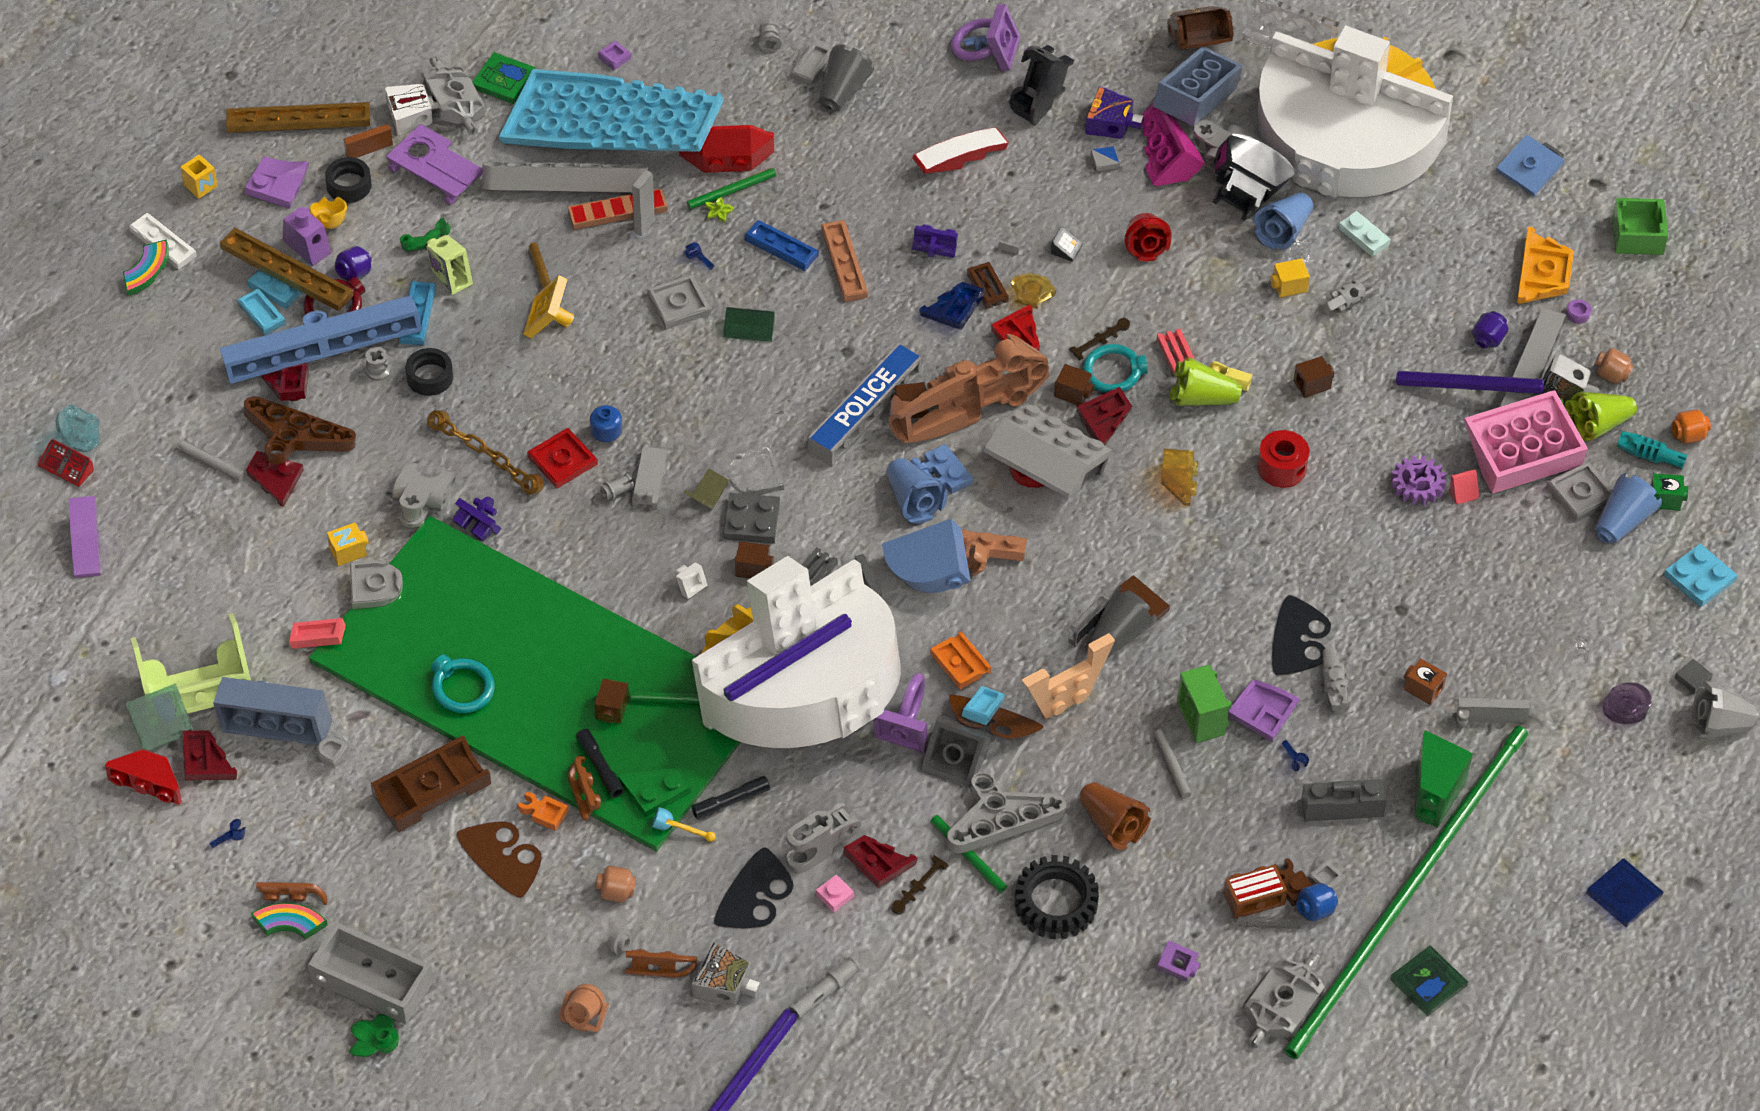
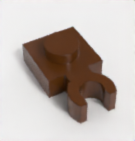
M1287 858L1284 861L1286 870H1280L1277 865L1276 867L1287 889L1286 899L1294 907L1296 906L1301 889L1312 886L1302 870L1294 873L1293 863Z

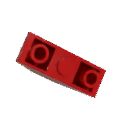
M142 749L106 762L107 777L113 784L127 786L143 795L155 796L165 803L181 804L182 799L179 786L167 757Z

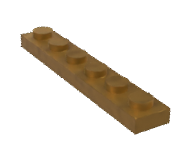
M370 102L227 108L226 111L227 133L370 126Z
M235 227L220 242V248L223 251L338 312L353 297V289Z

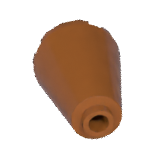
M1097 782L1085 785L1080 792V803L1108 843L1117 850L1127 849L1126 844L1131 841L1134 843L1138 842L1146 833L1151 822L1148 811H1151L1144 803Z

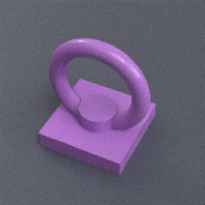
M998 4L996 6L993 19H976L958 29L951 41L952 52L957 58L965 61H976L994 54L1001 71H1010L1020 35L1006 4ZM978 28H989L986 37L988 46L973 52L961 49V41L969 32Z
M916 673L911 678L904 693L899 712L894 713L884 710L881 715L873 719L875 738L925 753L928 746L927 723L916 720L925 690V677L923 674Z

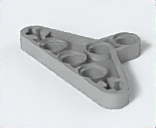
M977 773L972 777L970 789L977 803L949 830L946 845L950 851L961 854L1050 824L1065 816L1066 801L1057 794L1002 792L990 774ZM984 782L987 783L990 787L987 789H980L976 786V784ZM991 801H997L1002 806L999 808H992L988 805V803ZM1033 812L1037 815V818L1027 819L1023 814ZM1003 820H1009L1014 825L1011 827H1003L1000 824V822ZM984 828L990 833L983 836L979 835L976 830Z

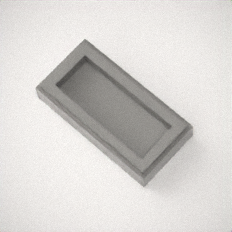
M813 42L792 70L791 78L812 86L826 68L831 48Z

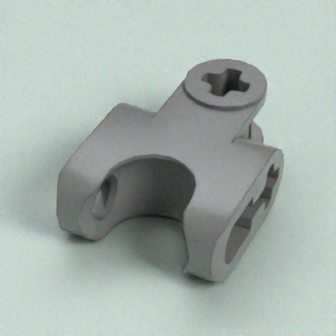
M1208 120L1199 121L1194 126L1195 136L1192 139V143L1199 153L1204 155L1203 161L1205 165L1214 172V161L1218 147L1231 134H1244L1262 143L1264 141L1239 126L1231 125L1224 130ZM1227 170L1224 177H1226L1231 171Z
M407 461L393 489V499L398 500L402 508L399 515L400 523L409 528L419 527L424 523L431 508L443 511L455 489V472L443 470L436 477L425 478L417 472L418 463Z
M838 803L827 812H814L793 825L786 834L787 843L791 847L787 853L789 869L801 874L827 859L832 854L833 847L851 838L858 832L861 827L859 819L851 818L847 813L848 807L844 803ZM798 834L803 835L801 840H796L794 836ZM803 853L806 854L807 859L804 862L797 863L794 861L796 857Z

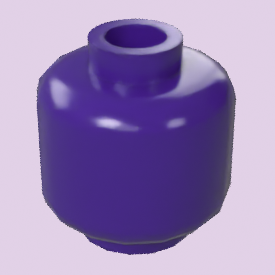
M353 246L337 255L335 270L341 278L347 281L352 277L362 278L370 273L371 256L363 248Z
M1495 311L1483 313L1472 329L1475 343L1484 349L1498 347L1509 330L1506 318Z

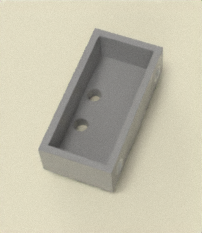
M337 922L308 964L312 982L404 1024L408 1023L434 982L431 964ZM365 964H372L370 967H363ZM390 974L395 975L393 978H388L387 976Z

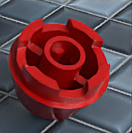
M1141 213L1133 217L1127 225L1124 238L1125 247L1131 255L1137 257L1140 261H1155L1157 256L1165 250H1169L1172 232L1169 225L1161 218L1151 213Z

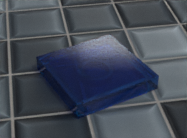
M1624 858L1587 888L1586 892L1626 928L1657 902L1664 893Z

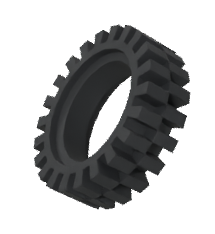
M1052 855L1051 862H1048L1046 856L1040 858L1039 865L1035 860L1032 861L1030 869L1025 867L1022 870V876L1019 875L1017 878L1014 899L1016 914L1018 917L1021 916V923L1024 926L1029 923L1028 930L1032 933L1039 929L1038 936L1044 937L1045 933L1049 932L1050 939H1056V933H1061V938L1067 939L1068 932H1071L1074 937L1079 934V928L1085 931L1088 928V923L1091 924L1094 920V915H1096L1098 909V882L1095 883L1093 873L1088 875L1089 868L1086 865L1081 869L1079 868L1080 861L1074 859L1072 864H1069V857L1063 856L1062 862L1057 861L1058 855ZM1062 879L1073 884L1078 889L1082 901L1069 914L1061 916L1050 915L1041 911L1032 900V892L1035 887L1046 880Z

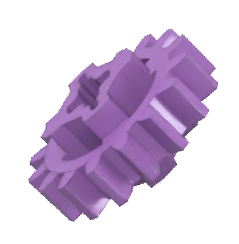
M1412 455L1411 461L1403 458L1402 464L1397 463L1395 470L1392 472L1391 487L1396 489L1395 495H1404V502L1411 499L1412 505H1416L1417 501H1421V504L1425 506L1427 500L1435 503L1436 497H1442L1447 482L1445 481L1446 473L1441 472L1442 465L1434 466L1435 460L1425 461V456H1422L1421 460H1417L1416 456Z

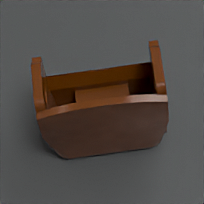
M1208 6L1173 12L1167 20L1169 36L1179 49L1197 48L1233 41L1232 16L1230 10L1226 8Z

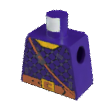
M1099 86L1086 118L1085 134L1121 139L1124 137L1128 127L1141 130L1144 116L1133 113L1134 101L1131 98Z

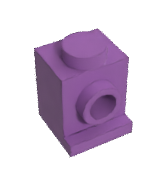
M1168 940L1156 970L1163 971L1186 982L1189 976L1194 978L1200 963L1196 961L1199 953ZM1181 960L1184 966L1177 968L1174 966V961Z

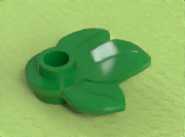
M378 1014L373 1021H358L350 1028L353 1036L357 1039V1042L349 1050V1053L353 1056L369 1057L377 1051L390 1053L398 1046L399 1034L394 1029L392 1018L387 1015Z

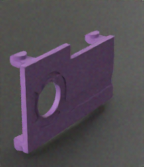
M422 124L418 125L386 156L390 161L388 169L396 173L402 167L442 190L446 194L444 201L450 205L456 201V198L477 177L480 178L482 176L481 167L448 149L452 145V141ZM415 144H424L429 147V152L423 157H413L409 154V149Z

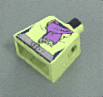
M444 235L438 239H430L426 243L425 248L428 251L431 269L452 295L473 284L467 252L464 247L449 235Z

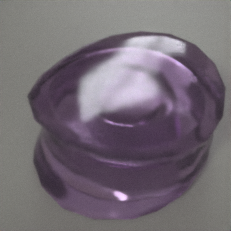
M1632 682L1618 684L1611 689L1603 701L1604 715L1609 720L1618 724L1641 722L1646 718L1652 703V696L1649 690L1641 684Z

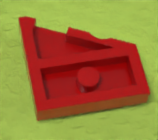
M1030 304L991 324V331L1000 341L1007 339L1006 334H1012L1037 349V351L1040 350L1039 339L1036 334V324L1032 314L1033 309Z

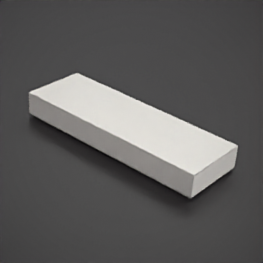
M149 213L144 214L129 225L130 232L145 244L167 239L169 244L168 262L178 270L197 257L196 251Z

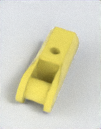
M1216 361L1210 363V368L1235 380L1237 384L1242 385V390L1248 391L1252 381V374L1230 368Z

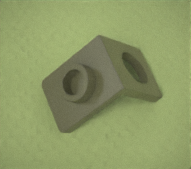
M708 469L694 493L685 490L684 493L713 510L729 480Z

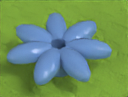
M982 35L979 38L972 36L971 38L964 39L963 43H965V46L974 44V50L983 49V44H988L986 36Z

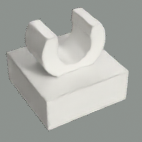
M696 562L689 567L682 565L675 570L678 574L676 578L681 594L687 599L708 586L702 566Z

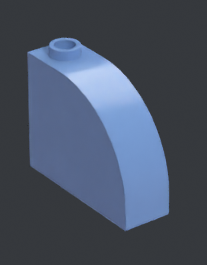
M952 519L882 543L884 557L889 568L906 585L914 590L924 593H937L949 589H957L963 584L971 582L962 529Z

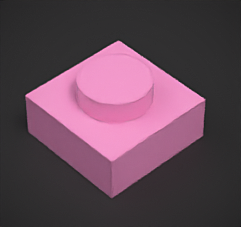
M835 875L816 889V896L835 912L854 898V891L841 878Z

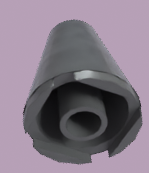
M835 45L831 49L819 102L824 110L828 112L840 111L873 73L874 67H871L873 64L872 60L858 49L852 48L849 51L844 49L846 45Z
M1122 587L1116 588L1111 595L1088 641L1089 644L1110 633L1115 642L1107 659L1157 621L1155 613L1152 617L1148 613L1150 606L1130 590H1127L1125 593L1121 592Z

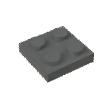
M730 493L724 539L775 543L780 497Z

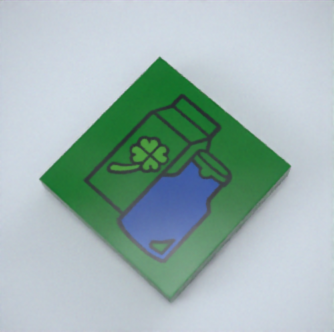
M493 52L472 83L476 91L514 104L535 67Z

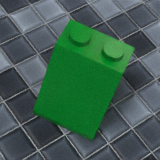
M1427 730L1423 733L1417 760L1414 816L1423 823L1431 824L1438 828L1467 782L1473 753Z

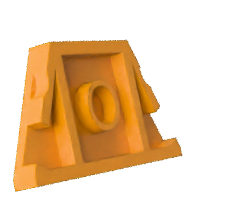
M1529 226L1517 303L1519 304L1568 294L1574 251L1558 244L1556 240L1549 236L1544 239L1535 233L1533 227Z

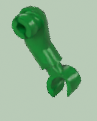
M441 218L436 223V228L430 230L424 236L412 237L409 234L402 235L400 238L402 249L407 252L425 250L426 243L430 239H438L439 235L444 236L450 233L451 227L449 222L446 223L445 218Z

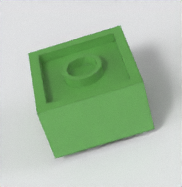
M1616 198L1612 213L1615 253L1664 255L1668 239L1664 199Z
M1210 664L1180 673L1177 704L1195 743L1225 735L1226 727L1229 726L1228 712L1232 704L1226 700L1216 679L1217 672L1212 670Z

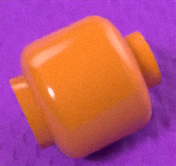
M1695 409L1678 413L1675 416V420H1672L1671 429L1675 439H1679L1683 444L1703 441L1707 436V431L1711 429V424L1707 416H1704L1700 410Z

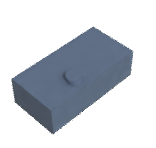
M1201 47L1159 82L1153 107L1194 126L1237 89L1243 65L1208 48Z
M222 677L213 702L223 733L318 746L323 739L327 738L332 723L324 690L272 684L266 681Z

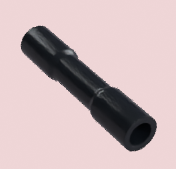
M580 730L575 738L585 755L592 762L609 796L613 799L621 796L624 793V788L603 757L599 745L590 730Z
M761 776L717 797H711L696 803L691 808L695 818L699 820L741 800L750 799L770 790V785L767 778Z

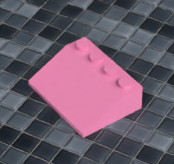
M1555 390L1464 419L1481 474L1492 494L1576 468L1584 463L1588 450Z

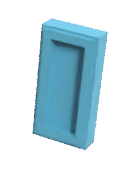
M259 288L238 299V305L264 335L286 324L285 318Z
M981 686L964 707L962 717L987 725L1003 704L1005 695Z

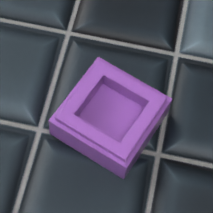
M614 41L598 52V58L610 68L616 70L631 59V52L617 41Z

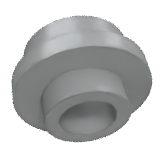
M615 928L610 933L607 946L614 954L621 955L630 948L632 943L630 931L626 928Z

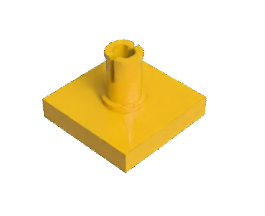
M558 275L534 296L523 333L525 336L532 339L553 320L565 328L572 323L574 314L559 307L567 279Z

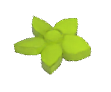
M722 197L716 200V204L705 202V206L711 210L708 213V219L718 216L720 221L726 222L727 214L734 210V207L724 204Z

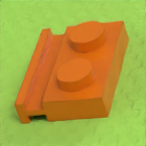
M962 631L956 637H950L930 648V655L960 690L979 680L982 675L991 673V666Z

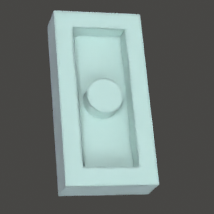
M1358 211L1339 224V230L1372 257L1390 245L1391 239Z

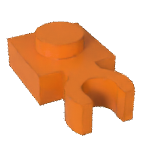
M531 792L525 793V800L531 802L530 804L525 805L520 802L518 804L520 813L525 815L532 814L533 822L554 831L558 829L569 811L568 805L548 796H544L541 801L537 800L535 794Z

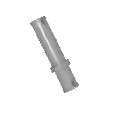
M848 957L835 970L830 969L824 979L793 1004L789 1005L788 1008L795 1012L796 1018L800 1020L833 991L843 988L844 982L861 970L859 963L853 957Z

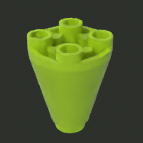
M1186 357L1183 362H1177L1174 373L1177 376L1176 385L1172 386L1169 396L1170 400L1175 401L1176 405L1210 406L1231 405L1232 403L1237 404L1239 402L1242 385L1237 384L1235 380L1190 357Z
M1578 392L1572 396L1571 400L1565 402V409L1583 441H1592L1631 419L1637 412V404L1632 397L1625 395Z

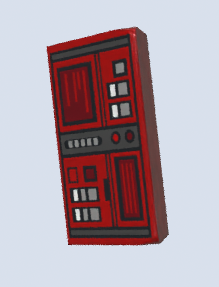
M54 439L50 440L38 463L39 467L77 487H80L94 471L93 462L89 457Z

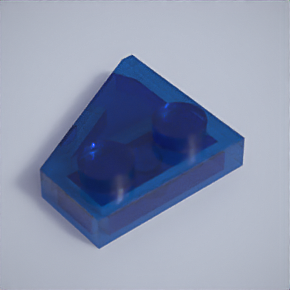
M961 282L954 286L951 291L938 296V301L928 308L925 305L922 306L919 310L920 315L962 330L984 297V289Z

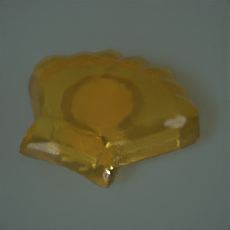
M1031 272L1021 274L1020 276H1015L1011 281V286L1017 296L1015 299L1017 304H1030L1033 308L1037 309L1039 303L1056 295L1055 287L1051 281L1039 274L1034 275Z

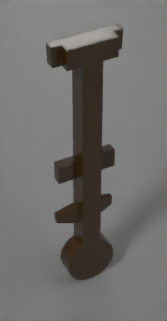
M1121 318L1114 327H1107V331L1100 334L1098 332L1092 340L1078 348L1075 346L1071 347L1069 350L1080 361L1083 359L1082 353L1100 342L1105 345L1108 343L1106 340L1108 337L1114 336L1117 338L1118 331L1128 330L1130 328V321L1126 318Z
M934 855L931 858L934 865L919 881L913 879L910 882L913 887L909 892L901 891L904 897L892 903V912L897 915L903 914L906 910V904L910 900H916L914 895L919 890L922 892L926 890L924 885L940 868L946 870L949 865Z

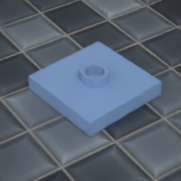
M1526 135L1499 164L1497 172L1535 197L1565 162L1562 157L1529 135Z

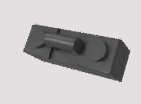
M1383 779L1303 784L1301 796L1305 822L1384 817L1387 802Z

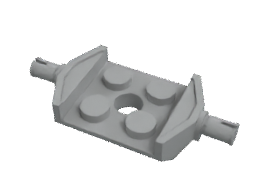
M438 56L431 57L429 62L433 68H429L423 74L420 83L422 85L428 84L442 110L439 117L440 120L462 124L469 135L476 134L478 129L473 122L484 116L486 107L467 72L461 66L447 67L442 65Z
M1311 952L1306 961L1300 964L1288 959L1278 960L1244 1007V1014L1256 1029L1247 1040L1250 1046L1254 1044L1253 1048H1257L1265 1036L1292 1039L1294 1030L1317 998L1322 997L1324 992L1321 979L1313 972V968L1320 961V957L1317 954L1314 957L1315 953ZM1280 991H1288L1292 997L1290 999H1281L1278 993Z

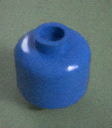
M603 405L594 409L590 414V431L596 440L611 442L619 438L623 425L621 413L617 408Z
M1318 883L1301 889L1298 894L1296 907L1305 919L1313 922L1333 915L1338 904V898L1331 887L1324 883Z

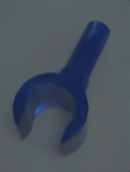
M697 242L685 246L686 250L684 253L689 260L697 257L710 270L715 267L704 256Z
M1287 740L1283 741L1282 745L1292 758L1291 768L1294 771H1299L1300 765L1297 761H1301L1307 767L1309 763L1308 756L1304 753L1295 752Z
M240 819L231 821L229 831L209 843L212 849L227 840L233 839L238 841L244 838L246 827L239 829L241 826Z

